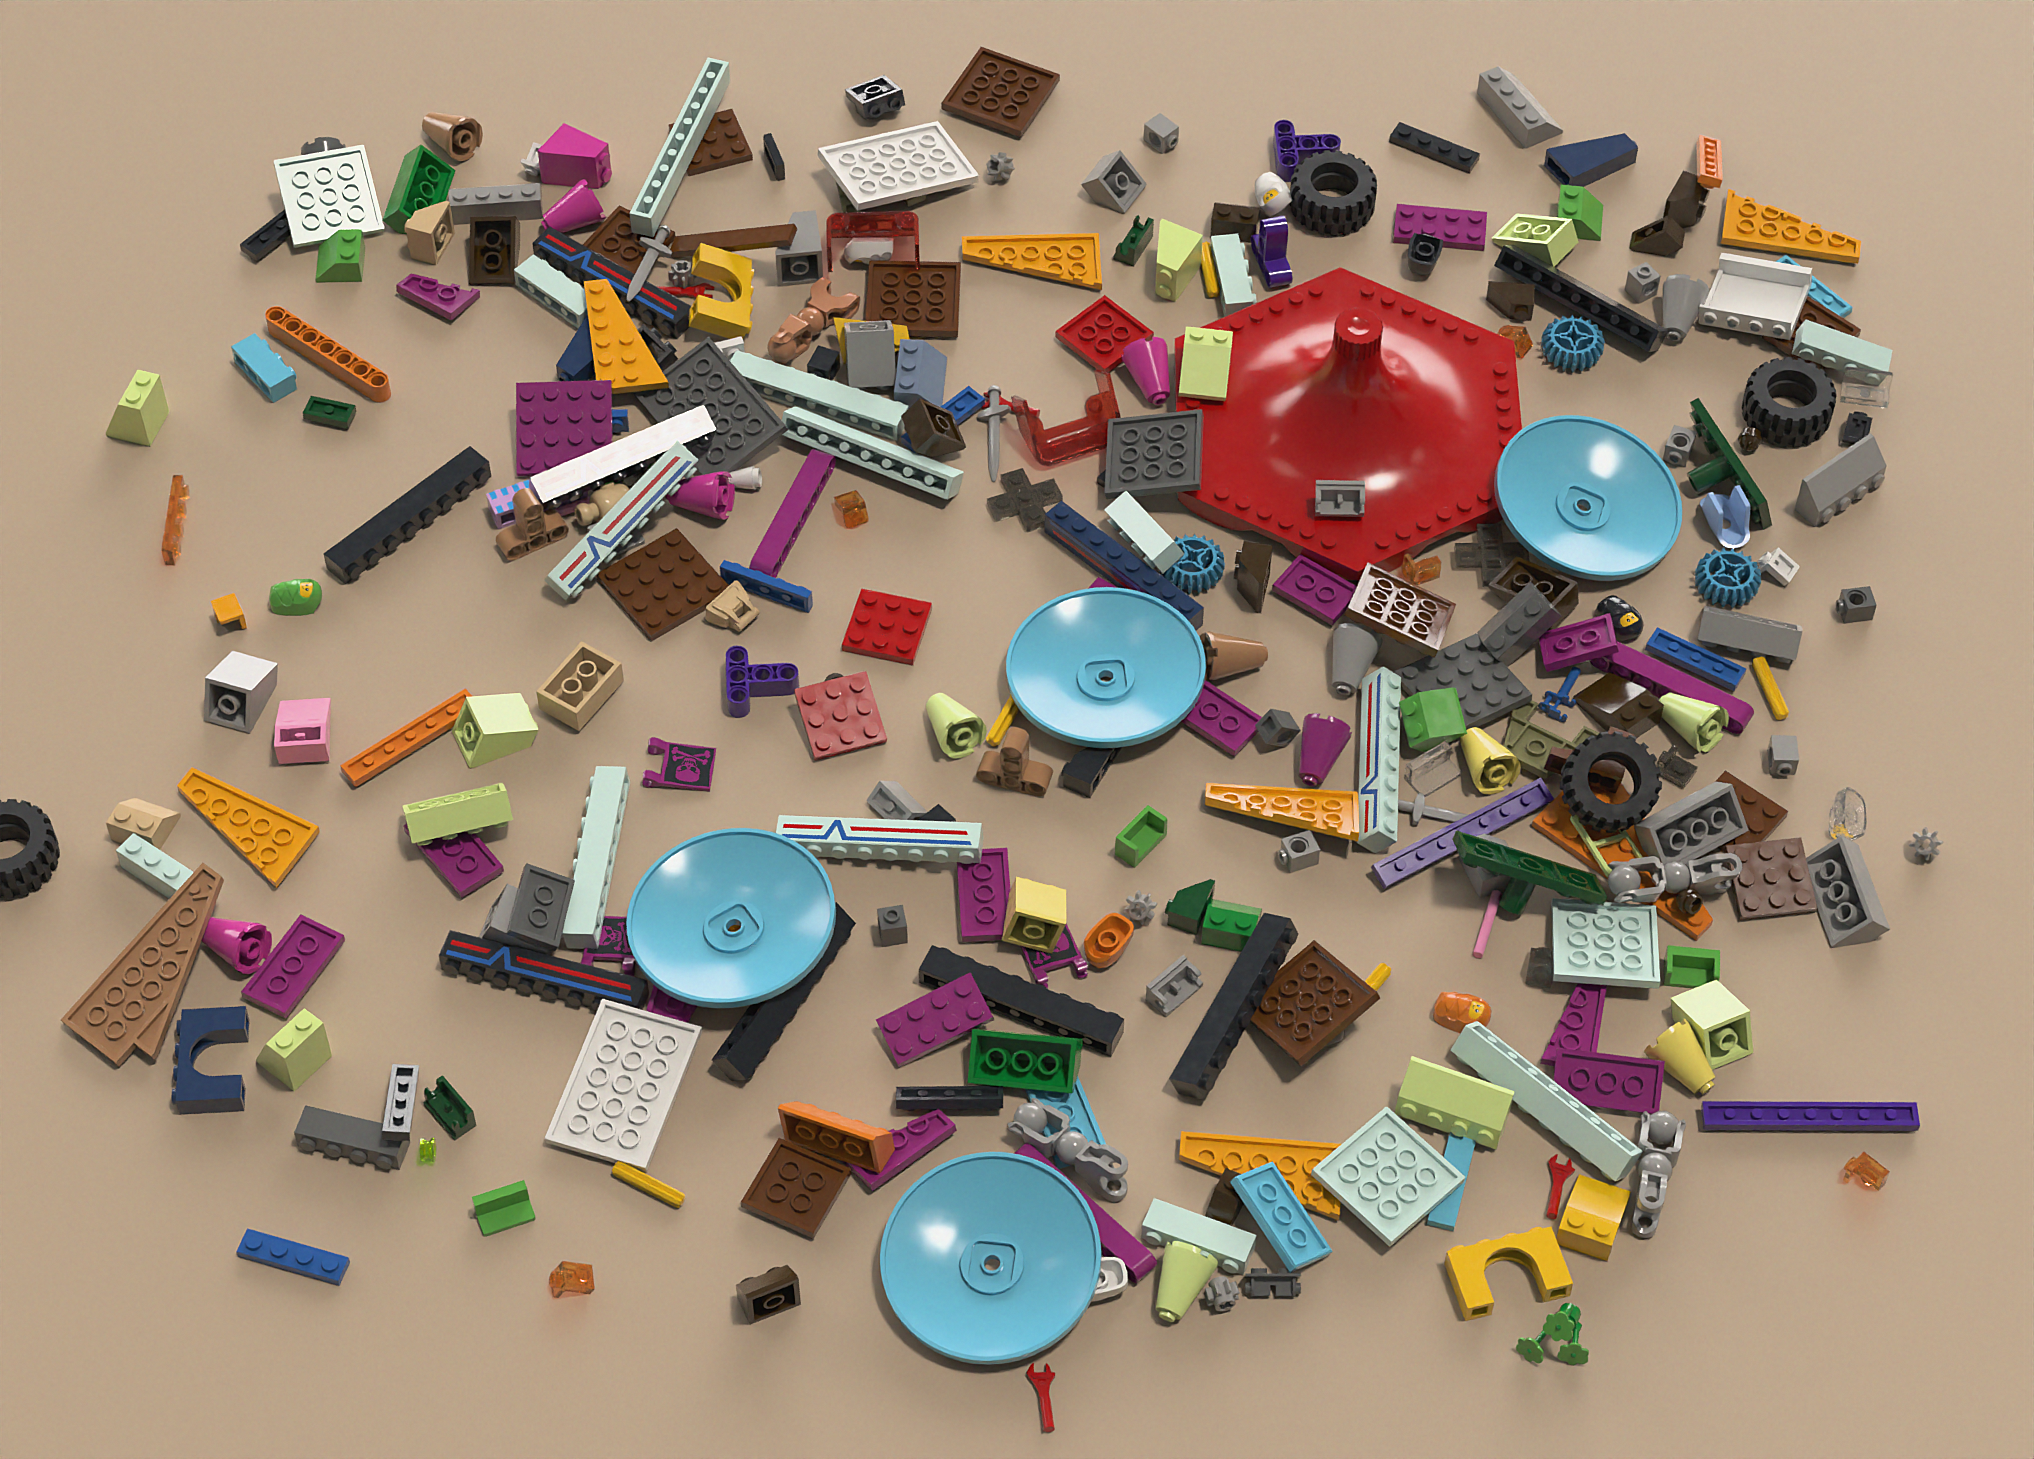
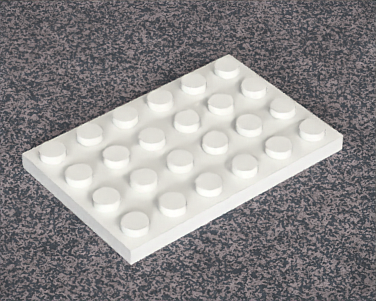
M938 121L818 148L817 156L857 211L977 183L979 178L978 173Z
M602 999L544 1138L545 1142L613 1163L620 1161L637 1170L647 1172L703 1032L702 1027Z

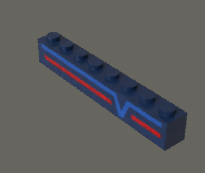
M1060 501L1045 513L1044 532L1116 587L1146 593L1168 603L1178 610L1196 631L1203 626L1204 607L1070 506Z

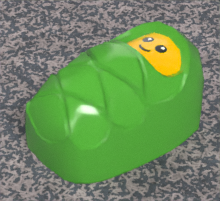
M294 579L277 583L270 588V607L272 612L278 615L303 616L314 614L322 600L321 586L313 579Z

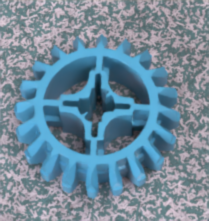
M1573 315L1569 319L1562 316L1560 320L1554 319L1552 323H1548V326L1544 329L1541 349H1543V356L1547 357L1548 362H1554L1555 367L1562 366L1563 371L1566 368H1570L1574 372L1577 368L1583 371L1585 367L1591 369L1593 364H1597L1603 354L1605 342L1602 331L1598 330V325H1591V320L1583 321L1582 316L1579 319H1575Z
M1195 533L1192 537L1184 534L1183 539L1176 536L1174 542L1184 552V555L1164 573L1161 572V575H1164V578L1178 586L1180 590L1186 589L1189 594L1192 590L1200 593L1202 588L1209 591L1211 585L1216 586L1218 580H1221L1223 570L1225 569L1224 555L1221 552L1220 546L1214 545L1213 539L1206 541L1205 535L1197 538Z
M1723 547L1718 552L1714 549L1711 554L1706 553L1703 559H1700L1694 574L1695 586L1698 587L1700 594H1704L1705 600L1712 599L1713 605L1718 602L1721 603L1723 608L1726 604H1729L1733 609L1737 603L1742 607L1745 602L1750 603L1752 598L1758 593L1761 585V570L1758 569L1757 562H1751V556H1744L1743 551L1736 553L1734 548L1726 551Z

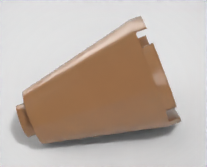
M430 112L422 121L423 131L450 157L458 161H466L473 157L475 154L473 151L476 146L480 147L482 143V127L472 117Z
M1209 631L1200 635L1205 653L1206 681H1213L1262 667L1268 659L1267 647H1264L1262 642Z

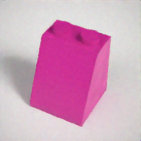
M565 123L538 150L541 181L544 184L574 187L579 181L585 179L588 184L584 187L599 189L612 176L608 143Z

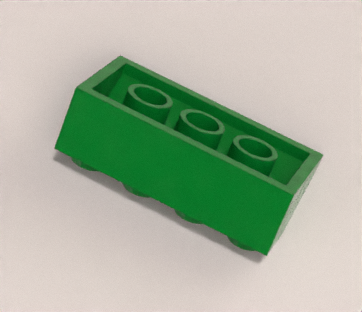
M419 145L404 156L382 221L399 234H407L405 232V224L408 219H411L415 211L446 201L456 170L423 145Z
M972 1029L967 1083L1073 1093L1080 1069L1083 1039Z

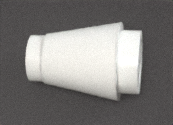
M754 466L733 471L730 473L732 478H728L729 483L734 484V488L756 490L757 487L762 486L761 469Z

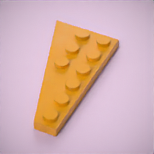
M1728 189L1721 244L1858 264L1861 248L1860 240L1837 231L1828 232L1821 229V225L1817 223L1808 224L1801 221L1802 217L1771 205H1760L1754 202V198L1749 196L1746 199L1735 195L1736 191Z
M1099 233L962 236L963 260L1102 290Z
M607 279L584 281L596 380H611L612 394L669 388L666 377Z
M193 767L177 785L179 792L276 888L320 833L319 826Z
M1206 783L1205 805L1353 841L1359 840L1358 792Z
M1181 1131L1180 1161L1222 1176L1225 1168L1243 1174L1273 1161L1304 1208L1339 1220L1340 1201L1311 1175L1314 1167L1341 1144Z

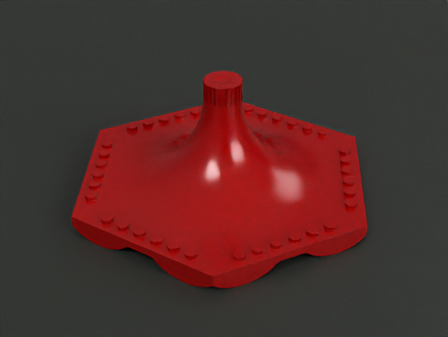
M1342 267L1200 327L1233 332L1226 401L1178 396L1185 334L1175 338L1174 387L1176 412L1202 409L1204 415L1201 490L1177 492V497L1184 506L1201 518L1224 528L1241 531L1253 530L1282 543L1296 558L1301 554L1345 580H1360L1367 563L1391 572L1413 559L1427 545L1457 531L1472 532L1481 530L1503 520L1495 496V471L1505 447L1522 430L1515 344L1513 340ZM1316 480L1365 481L1364 517L1315 516Z

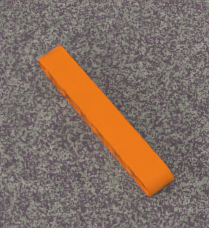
M274 306L265 312L268 331L273 337L371 400L381 403L391 397L389 379L386 373L286 309Z

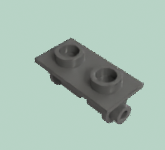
M1251 1268V1273L1244 1275V1278H1250V1283H1245V1294H1251V1297L1270 1296V1286H1275L1276 1296L1295 1297V1294H1301V1283L1295 1282V1278H1300L1301 1273L1289 1272L1287 1268H1279L1278 1273H1267V1268Z

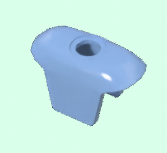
M1740 485L1734 486L1731 496L1724 494L1714 495L1711 492L1700 501V506L1711 530L1724 547L1738 548L1749 541L1750 503ZM1723 519L1730 522L1731 526L1729 528L1722 529Z

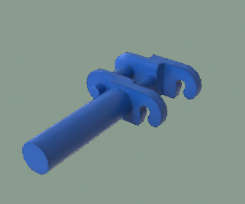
M1572 667L1557 694L1552 691L1545 692L1546 699L1544 702H1540L1538 707L1540 710L1548 713V717L1560 722L1567 720L1568 716L1566 714L1561 716V711L1557 710L1559 704L1569 707L1575 706L1576 700L1572 699L1570 702L1568 694L1580 675L1581 670L1578 667ZM1550 701L1555 702V705H1550Z

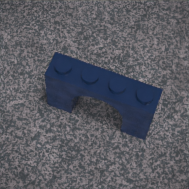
M246 1006L182 1009L181 1020H177L176 1023L177 1035L180 1036L179 1043H175V1057L178 1059V1065L173 1067V1077L177 1084L176 1088L172 1089V1104L177 1105L180 1115L245 1111L246 1087L242 1074L208 1076L195 1070L194 1064L197 1057L205 1049L213 1045L249 1042L250 1019Z

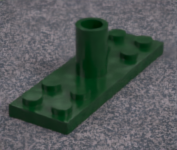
M1697 398L1691 401L1692 412L1689 414L1694 423L1692 425L1693 430L1697 432L1698 438L1703 437L1705 440L1704 446L1710 455L1714 454L1716 457L1687 473L1693 489L1699 494L1730 478L1734 486L1740 485L1750 503V516L1754 523L1759 522L1763 530L1772 526L1766 498L1700 399Z
M1457 830L1452 838L1465 865L1472 868L1479 866L1494 875L1504 874L1511 877L1499 905L1513 914H1523L1536 885L1554 890L1567 898L1571 896L1577 897L1589 905L1596 903L1603 906L1607 899V895L1595 874Z

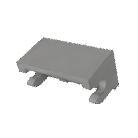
M1316 480L1315 516L1364 517L1365 481Z
M1182 955L1146 986V1001L1167 1017L1203 987V982L1198 978L1201 972Z

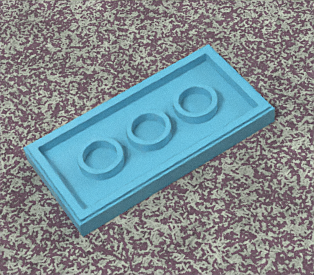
M1078 1076L1073 1093L1025 1089L1030 1103H1032V1098H1037L1045 1106L1050 1105L1068 1115L1070 1131L1083 1134L1088 1142L1092 1140L1099 1145L1106 1144ZM1047 1122L1042 1133L1044 1137H1049L1059 1131ZM1057 1154L1055 1156L1052 1155L1058 1169L1070 1166L1063 1163Z
M1273 1161L1238 1175L1230 1181L1289 1272L1316 1262L1332 1253V1249Z

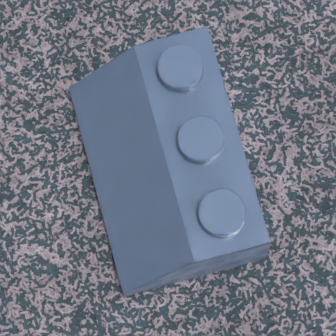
M900 339L894 401L908 405V409L918 399H923L941 407L943 404L947 357L924 340Z

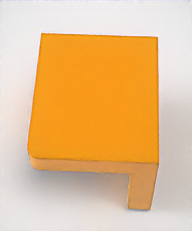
M234 593L211 601L217 623L220 622L223 625L238 619L242 630L247 628L244 614Z

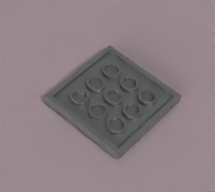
M1202 409L1108 419L1105 474L1106 499L1118 498L1125 491L1133 497L1201 490L1204 419Z
M1477 633L1439 650L1435 658L1428 655L1393 672L1401 677V688L1409 697L1418 692L1451 687L1456 688L1466 730L1485 724L1532 701V693L1503 662L1498 661L1482 643Z

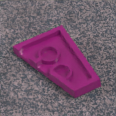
M412 273L396 285V292L449 320L454 319L480 298V290L472 288L471 291L460 289V285L453 283L451 286L438 284L437 279Z

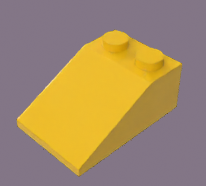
M1579 1174L1559 1226L1556 1238L1558 1245L1608 1262L1631 1191Z

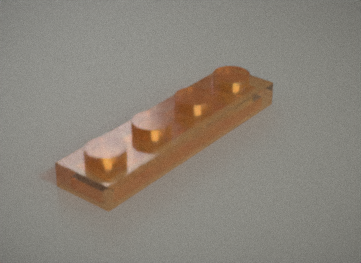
M173 475L161 549L165 565H175L176 557L181 554L179 537H183L184 534L182 518H186L187 508L185 499H189V485H185L183 475Z

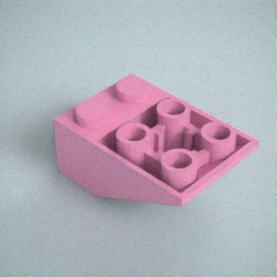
M331 698L280 701L275 723L274 740L279 764L330 761Z

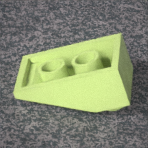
M1516 214L1492 237V241L1501 247L1504 245H1515L1554 267L1578 243V238L1572 219Z
M1186 327L1178 396L1226 401L1232 331Z

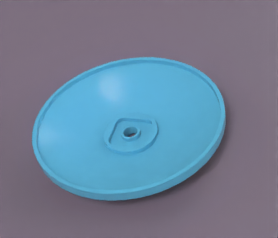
M1579 415L1554 416L1536 421L1523 428L1509 441L1496 467L1494 479L1495 496L1499 511L1506 525L1516 539L1530 553L1549 566L1564 573L1598 581H1614L1635 577L1661 562L1670 551L1680 532L1682 501L1679 489L1670 470L1657 453L1645 442L1629 431L1607 421ZM1577 505L1585 506L1587 511L1580 510Z
M1113 587L1089 588L1070 592L1036 609L1022 622L1010 642L1006 659L1008 687L1014 702L1023 715L1039 729L1055 738L1075 745L1094 748H1118L1143 743L1175 727L1189 714L1197 703L1203 689L1206 673L1205 653L1200 637L1191 623L1178 610L1146 593ZM1106 676L1112 678V680L1104 682L1100 678Z
M722 829L704 833L680 843L661 856L646 871L636 886L630 900L626 921L627 936L632 954L640 970L650 982L667 995L701 1007H742L765 1001L783 993L802 980L816 966L825 953L833 935L836 921V904L832 885L826 871L814 855L797 842L783 835L760 829ZM733 925L741 926L736 932L728 931L729 927Z
M1007 1152L974 1153L949 1160L935 1167L913 1183L894 1207L884 1230L880 1251V1270L883 1286L895 1315L911 1335L922 1344L941 1355L961 1362L988 1365L1004 1364L1028 1358L1049 1348L1070 1332L1079 1322L1091 1303L1098 1285L1102 1259L1101 1242L1095 1218L1086 1200L1079 1190L1058 1171L1038 1160L1019 1154ZM990 1259H996L1000 1262V1266L996 1270L990 1271L985 1268L986 1262Z

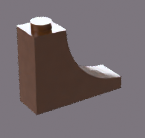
M1611 726L1608 730L1609 734H1613L1615 731L1623 732L1624 737H1628L1629 735L1634 736V734ZM1552 746L1543 769L1561 774L1562 768L1573 750ZM1601 760L1595 763L1589 770L1588 784L1616 794L1626 768L1615 761Z

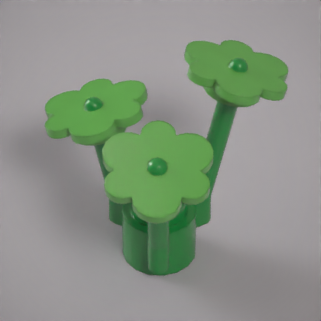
M1572 1303L1562 1304L1556 1314L1547 1315V1322L1544 1323L1543 1330L1536 1339L1520 1337L1516 1350L1521 1355H1524L1527 1361H1534L1540 1364L1544 1359L1542 1356L1544 1351L1539 1344L1546 1335H1551L1554 1341H1560L1561 1339L1569 1341L1572 1338V1343L1560 1346V1351L1557 1355L1558 1359L1567 1361L1569 1365H1576L1577 1363L1586 1364L1588 1362L1589 1350L1582 1348L1578 1343L1579 1332L1582 1328V1324L1578 1322L1581 1317L1580 1309Z

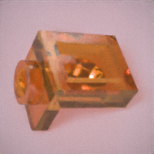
M857 490L834 497L835 505L843 514L844 523L847 528L869 521L865 500Z
M1406 554L1404 555L1401 570L1403 576L1409 579L1411 583L1420 585L1440 578L1442 562L1438 556H1434L1415 563L1411 555Z
M1863 1152L1858 1158L1853 1156L1844 1167L1846 1173L1843 1181L1848 1184L1858 1175L1865 1184L1879 1191L1886 1184L1890 1171L1866 1152Z

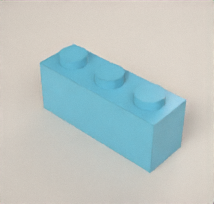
M254 333L231 346L235 363L273 403L297 390L295 371L290 366L287 367L278 353L274 354L271 351L266 340H261Z

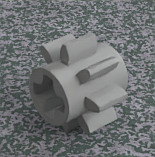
M999 152L998 155L991 154V159L986 163L989 171L988 175L994 176V180L1002 181L1003 178L1009 179L1010 174L1015 170L1012 163L1013 158L1006 157V153Z
M685 260L671 264V271H668L669 280L673 281L674 287H683L685 289L694 285V279L697 278V276L691 274L692 263Z
M1925 827L1922 830V835L1917 832L1913 833L1916 841L1909 844V846L1915 847L1917 851L1914 855L1915 857L1922 854L1925 855L1926 860H1929L1931 852L1934 855L1940 854L1937 846L1943 844V841L1937 839L1938 831L1928 833V829ZM1929 839L1931 841L1929 843L1930 847L1923 848V841Z
M1138 890L1135 898L1128 896L1126 901L1130 905L1124 909V912H1129L1131 922L1135 919L1140 920V923L1144 924L1146 916L1150 919L1155 916L1151 909H1154L1157 903L1152 902L1150 898L1151 893L1141 895L1140 890Z
M1227 1277L1214 1278L1208 1283L1209 1287L1205 1288L1206 1293L1204 1295L1207 1305H1215L1217 1311L1229 1310L1235 1306V1300H1239L1238 1294L1240 1293L1236 1281L1229 1283Z

